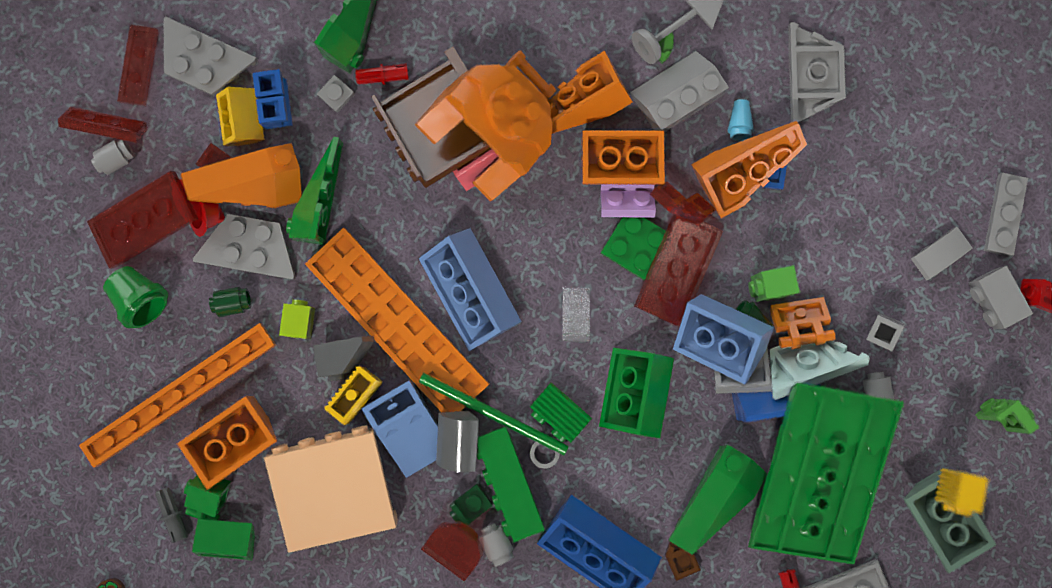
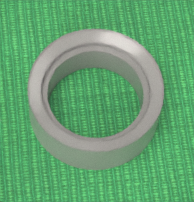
M535 441L530 449L532 462L540 468L554 466L559 459L560 453L555 451V457L551 462L546 464L540 463L534 455V451L540 443Z

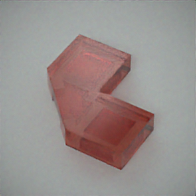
M667 181L664 185L655 187L650 193L668 212L700 224L710 218L716 211L699 193H695L686 199Z

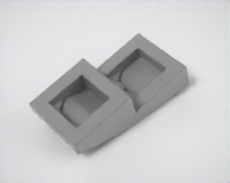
M955 227L937 241L925 247L912 257L911 260L927 281L969 252L972 246L959 228Z

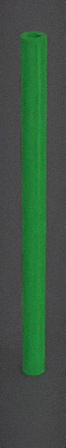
M423 372L419 383L562 455H565L568 445Z

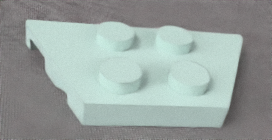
M826 341L824 345L817 346L815 343L801 345V348L798 349L774 347L769 352L773 398L776 400L789 395L794 383L816 385L865 367L869 364V356L864 353L857 356L847 351V345L838 341Z

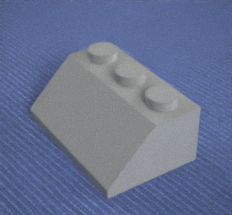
M695 51L631 91L630 95L654 131H664L665 133L724 96L729 87L715 65Z

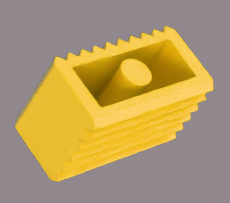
M356 367V371H353V375L349 376L346 384H342L339 393H335L336 397H332V401L328 402L325 410L342 424H350L383 381L367 368Z
M942 468L940 470L942 474L939 475L940 480L938 481L940 485L937 486L938 491L935 492L937 496L934 497L936 501L943 503L942 509L971 516L972 511L982 513L989 479Z

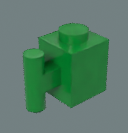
M198 475L194 479L190 478L184 488V494H186L184 506L187 507L185 514L197 519L219 521L220 515L218 513L227 501L231 481L223 479L210 489H207Z

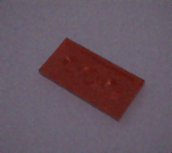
M169 171L88 220L87 223L109 269H113L198 220V217L191 202L188 200L176 171Z
M675 209L634 307L680 328L687 303L696 297L723 231L681 209Z

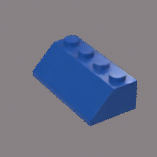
M573 495L562 505L537 542V545L599 588H645L652 581L662 558Z

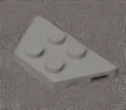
M165 17L163 20L164 73L211 96H216V94L224 89L226 84L235 81L240 77V73L249 66H254L258 61L256 57L168 17Z
M790 22L788 25L791 122L797 121L799 123L846 98L844 45L833 40H826L822 35L814 31L810 33L799 28V24Z
M227 214L225 220L217 226L193 258V262L291 280L296 279L289 257L288 246L285 243L282 225L276 222Z

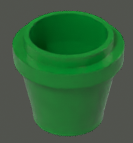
M131 266L122 267L113 272L103 285L104 292L117 312L118 321L125 328H141L150 324L161 315L167 305V290L161 284L153 283Z

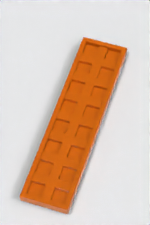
M343 227L305 263L311 272L370 336H374V340L441 413L462 411L466 406L419 383L423 372L473 398H476L490 384L346 228Z

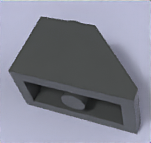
M361 336L313 345L318 378L328 377L329 382L345 379V374L356 371V367L359 366L374 343V336Z

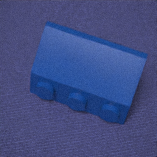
M772 392L732 393L736 420L750 422L785 416L789 395L775 400Z

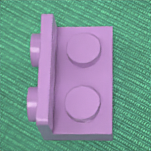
M601 185V217H655V185Z

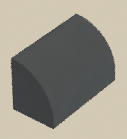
M471 411L439 413L436 464L439 467L454 472H475L479 420Z

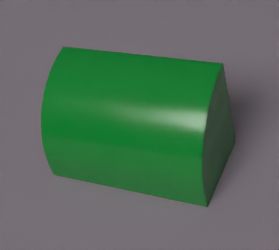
M198 519L192 553L202 557L252 560L255 542L254 526L252 523Z

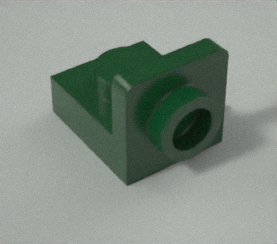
M475 484L450 504L452 510L449 513L458 525L462 523L465 527H468L471 522L491 508L493 504L479 485Z

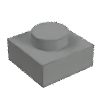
M334 75L317 95L336 113H339L355 93Z

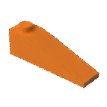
M605 51L575 70L577 75L568 83L563 81L558 86L560 91L547 100L551 105L552 134L611 116L633 103L624 83Z
M794 121L714 151L691 164L710 202L722 219L745 206L751 200L750 196L760 186L764 187L769 182L768 178L779 168H784L807 143L799 123Z
M292 143L265 148L181 173L189 201L240 203L245 206L263 205L268 208H279L296 204L301 198L300 167Z

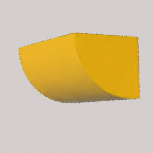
M227 87L216 94L223 146H240L264 140L263 126L259 124L257 98L255 97L254 88Z

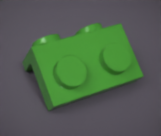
M991 398L981 404V411L975 414L980 420L1000 421L1008 432L1031 434L1039 428L1034 421L1035 415L1028 407L1022 405L1019 400Z

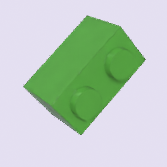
M794 266L762 271L751 276V281L748 282L750 295L755 297L756 302L788 297L800 293Z

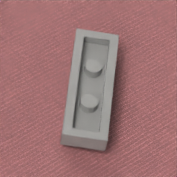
M1006 173L998 174L984 251L1005 256L1014 255L1028 178Z

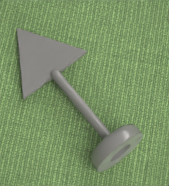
M685 0L692 10L656 36L646 29L635 31L632 34V43L635 50L645 62L649 64L656 63L661 58L662 52L659 41L698 14L713 29L723 0Z

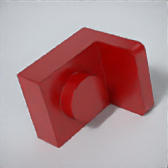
M1023 279L1020 291L1028 305L1052 313V282L1045 279Z

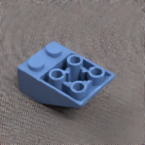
M412 380L407 381L362 408L375 433L406 478L436 461L438 423Z

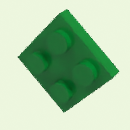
M623 217L600 254L643 281H646L674 236L644 217Z

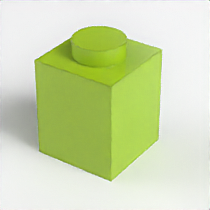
M292 299V304L283 303L279 336L311 340L315 308L308 306L309 301Z

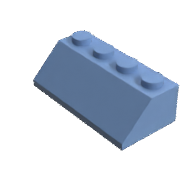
M471 228L446 237L418 258L468 351L475 349L522 322Z

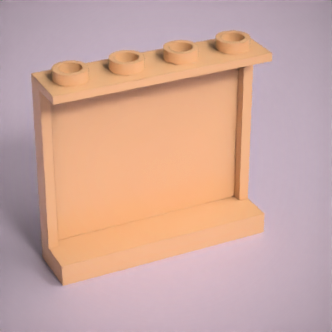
M367 425L353 428L352 433L341 435L340 431L325 435V439L317 441L314 438H306L298 441V445L288 447L287 444H280L272 447L271 451L265 456L264 459L288 553L396 528L398 522L397 513L392 507L373 428L368 429Z

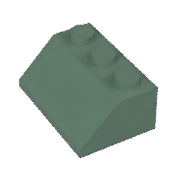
M941 469L916 483L903 500L945 570L950 573L994 547L996 543L977 512L972 511L971 516L958 514L942 509L943 503L935 500L934 497L937 496L935 492L938 491L937 486L940 485L938 483L940 480L939 475L942 474L940 472Z

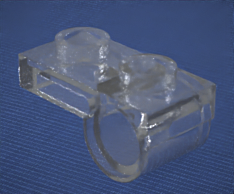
M563 288L562 342H589L590 288Z

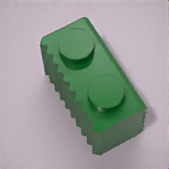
M552 383L544 389L530 406L534 410L530 415L542 425L545 422L550 424L554 428L551 433L562 443L566 439L571 443L592 419Z

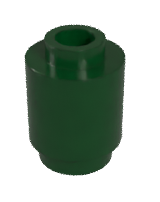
M234 287L214 291L213 297L209 298L210 310L212 313H216L219 318L245 313L247 309H251V297L248 289Z

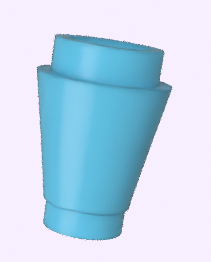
M740 99L734 101L727 130L732 140L743 141L751 138L752 133H754L750 102L748 100Z

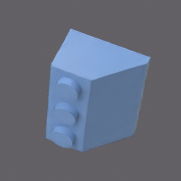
M701 294L687 303L673 350L738 382L746 384L767 349L774 327Z

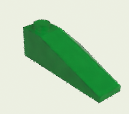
M377 0L343 1V9L340 15L337 16L333 13L314 41L323 58L349 74L353 68H359L364 59L362 54L365 50Z
M730 445L720 446L668 541L693 555L756 497L767 473L751 458Z

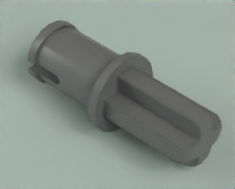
M164 488L157 491L155 495L163 515L160 520L165 522L171 543L187 538L188 534L180 516L182 510L178 511L171 490Z

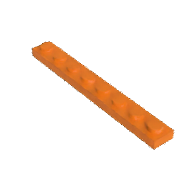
M257 324L79 445L93 468L100 466L277 345L263 324Z

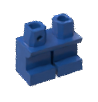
M280 69L252 73L255 97L257 98L256 105L259 124L265 129L293 126L287 79L282 78Z

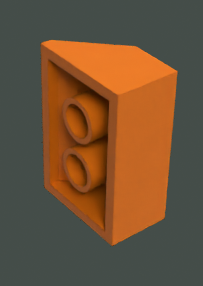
M583 131L581 138L583 185H664V131Z
M245 396L178 442L177 445L205 487L210 489L276 443L277 439L268 416L254 396Z

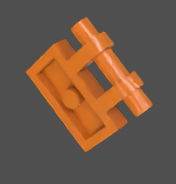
M824 297L771 305L770 313L776 333L786 331L788 333L787 337L779 338L780 348L791 347V349L801 348V345L813 343L816 346L824 345L826 341L835 340L834 330L824 331L822 327L830 325L831 322ZM800 329H812V333L799 335L798 330Z

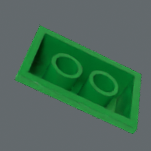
M613 348L599 427L640 436L661 438L674 358L654 353Z

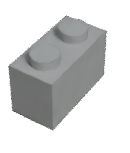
M1007 266L996 268L969 282L971 287L970 294L973 300L980 303L984 311L983 318L990 327H993L994 330L1005 329L1033 314Z

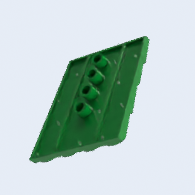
M794 383L790 391L783 424L780 425L760 505L757 507L748 548L855 564L904 402L809 384Z

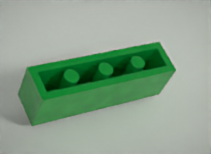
M504 426L478 436L476 457L478 460L483 459L486 469L482 470L487 486L493 485L496 495L492 496V500L496 510H502L505 520L501 523L506 537L512 536L513 541L516 542L545 531L507 427Z

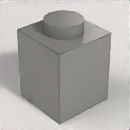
M879 313L866 340L893 351L906 324Z

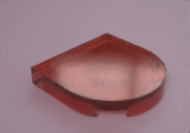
M443 522L439 524L421 548L423 552L463 581L472 573L484 553L479 542V535L470 526L462 522H457V524Z

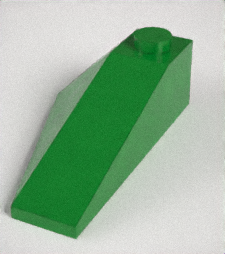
M333 137L298 201L292 218H288L286 232L289 233V238L294 241L325 245L343 147V142L339 137Z

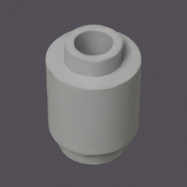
M124 139L114 140L94 151V158L91 159V162L99 173L104 172L106 175H109L131 163L130 159L134 158L135 155Z
M884 372L867 374L868 379L863 380L865 395L894 400L890 376H884Z
M493 523L480 530L482 535L478 539L489 562L492 561L495 567L514 558L512 553L514 549L509 538L506 537L502 525L497 527Z

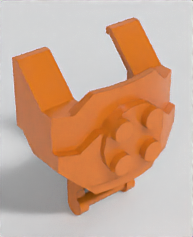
M521 50L514 54L505 66L476 65L463 73L440 94L415 124L433 144H436L464 119L465 124L473 129L494 150L499 159L472 182L489 201L494 200L519 177L527 174L537 159L551 145L553 122L551 120V105L547 100L557 89L551 83L548 84L527 62L525 59L526 55Z

